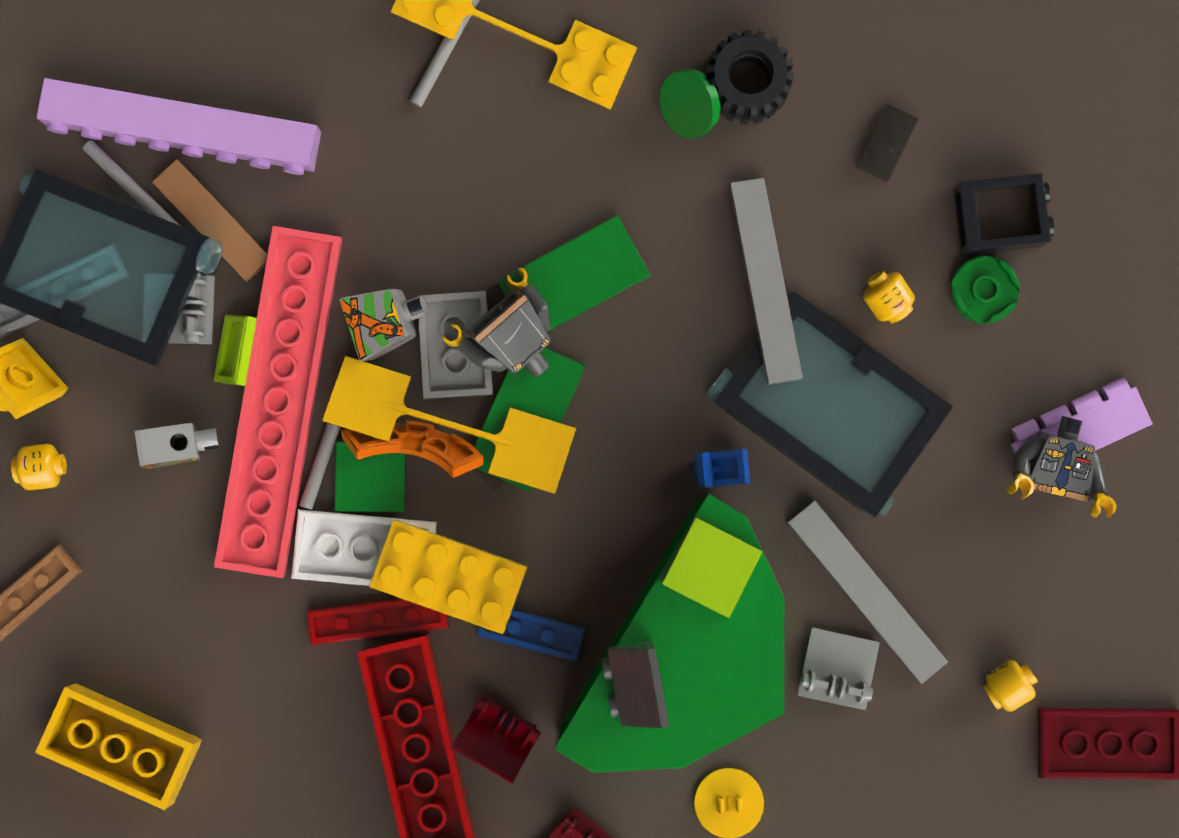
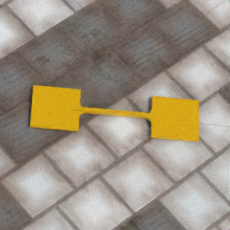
M396 0L391 10V13L452 40L455 39L463 19L473 15L554 51L557 55V63L548 83L609 110L612 108L637 50V47L577 20L574 21L566 41L563 44L555 45L476 10L472 5V0Z
M345 356L322 421L389 442L396 420L402 415L414 416L493 442L496 450L488 472L489 474L552 494L556 493L576 428L510 408L500 433L493 435L407 408L404 404V397L411 376Z

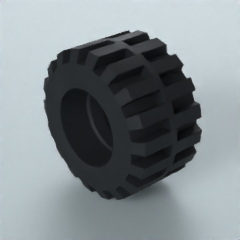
M743 30L741 36H737L735 32L729 35L726 42L722 40L717 45L716 50L712 52L705 74L707 76L706 80L709 85L713 84L716 88L720 101V114L722 112L726 113L727 120L733 122V119L736 118L740 119V124H747L749 120H754V124L760 123L763 118L767 117L769 119L775 115L776 111L780 110L785 103L794 80V73L791 71L793 62L792 58L787 59L788 50L786 47L782 46L780 48L777 45L778 39L774 36L769 40L764 38L766 32L759 30L757 35H751V30ZM745 61L760 65L767 73L769 79L767 88L756 94L740 92L732 85L729 79L731 67Z

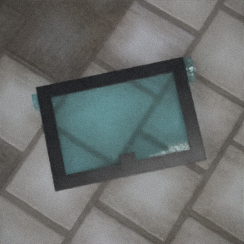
M35 169L33 176L30 174L25 175L20 183V192L24 196L0 248V303L157 367L198 272L209 275L216 269L222 256V243L38 169Z
M793 292L788 298L803 378L801 380L767 385L758 340L735 373L725 368L705 396L723 408L724 412L857 509L864 511L872 518H875L878 513L884 517L896 501L891 497L892 493L953 406L796 292Z

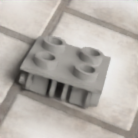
M146 274L144 343L148 338L175 275ZM197 274L168 343L212 345L215 276Z
M811 627L797 695L866 710L867 702L871 701L873 695L871 683L880 642Z

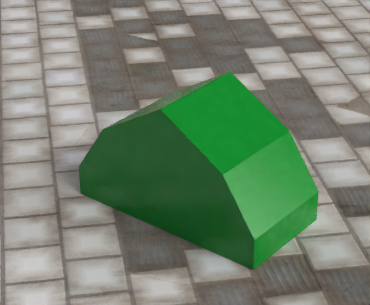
M709 493L698 497L608 646L610 648L652 640L657 654L669 727L621 726L620 717L612 718L608 695L615 694L613 679L605 680L602 658L609 657L607 648L557 730L554 746L556 751L592 773L684 768L784 714L785 598L764 553L762 552L730 618L662 584L695 517L763 551L747 516Z

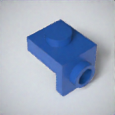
M747 449L696 453L693 472L695 479L698 481L699 488L750 484Z

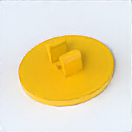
M721 768L709 773L700 782L694 798L695 812L702 826L710 833L722 838H737L749 833L760 821L764 809V797L759 784L750 774L737 768Z

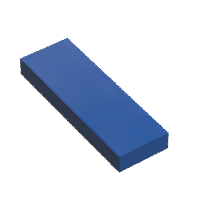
M513 609L504 634L479 626L476 636L577 662L586 628Z

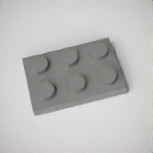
M487 292L421 295L428 307V315L418 318L423 399L493 395L492 370L475 365L459 352V346L451 347L442 339V335L449 341H453L458 337V331L452 328L451 324L458 325L464 332L465 338H468L465 332L488 313Z

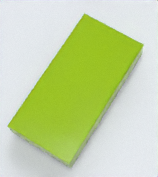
M225 314L214 382L240 386L246 385L257 318Z

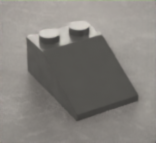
M652 640L608 648L609 657L602 658L605 680L613 679L615 694L608 695L612 718L620 717L621 726L669 727L657 654Z

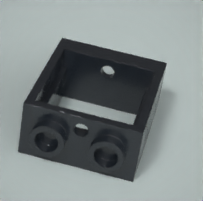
M1043 173L959 182L953 188L961 255L1043 247L1051 242V237L1054 236V221L1051 216H1048L1046 203L1050 201L1049 184L1044 182ZM1030 187L1036 235L981 240L975 192Z

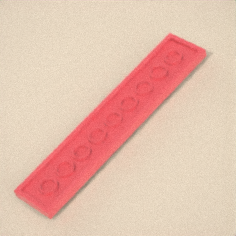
M276 226L272 227L214 563L216 568L285 578L342 245V238L339 236Z

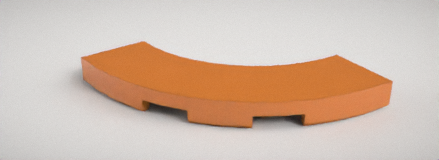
M406 420L405 424L395 423L389 442L353 430H341L343 441L357 460L387 453L410 454L436 463L447 471L452 478L483 465V456L469 442L454 433L449 435L434 429V425Z

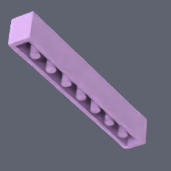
M44 78L37 119L47 126V130L58 134H68L69 129L80 131V136L93 140H101L102 135L115 137L114 142L127 146H135L136 141L149 143L148 148L162 152H169V147L182 149V154L191 157L202 158L203 153L216 155V160L235 164L237 159L250 161V166L260 169H270L271 165L284 167V172L295 175H304V170L314 172L321 137L320 129L317 125L48 78Z

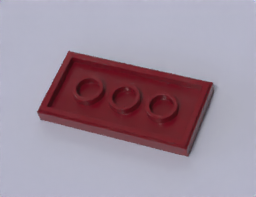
M1038 707V777L1041 779L1179 780V709Z

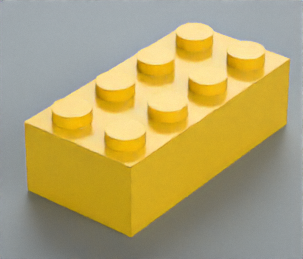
M393 520L369 587L504 634L528 566L400 520Z
M76 683L64 687L35 753L166 810L175 803L203 739Z

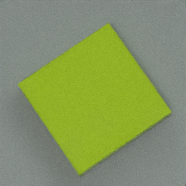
M695 517L662 584L730 618L763 551Z

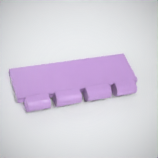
M1122 377L1101 387V392L1104 399H1106L1102 401L1099 393L1094 390L1070 401L1073 415L1070 414L1065 404L1040 415L1039 420L1043 427L1041 430L1034 419L1011 428L1015 442L1011 443L1010 446L1015 454L1030 438L1036 437L1039 431L1057 435L1062 416L1083 421L1078 441L1095 446V451L1153 423L1137 388H1130L1127 380Z

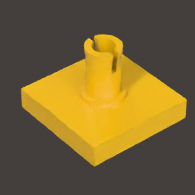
M24 338L0 348V411H9L15 419H18L62 397L68 390L67 385Z

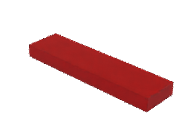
M402 598L306 611L310 645L449 628L447 614Z

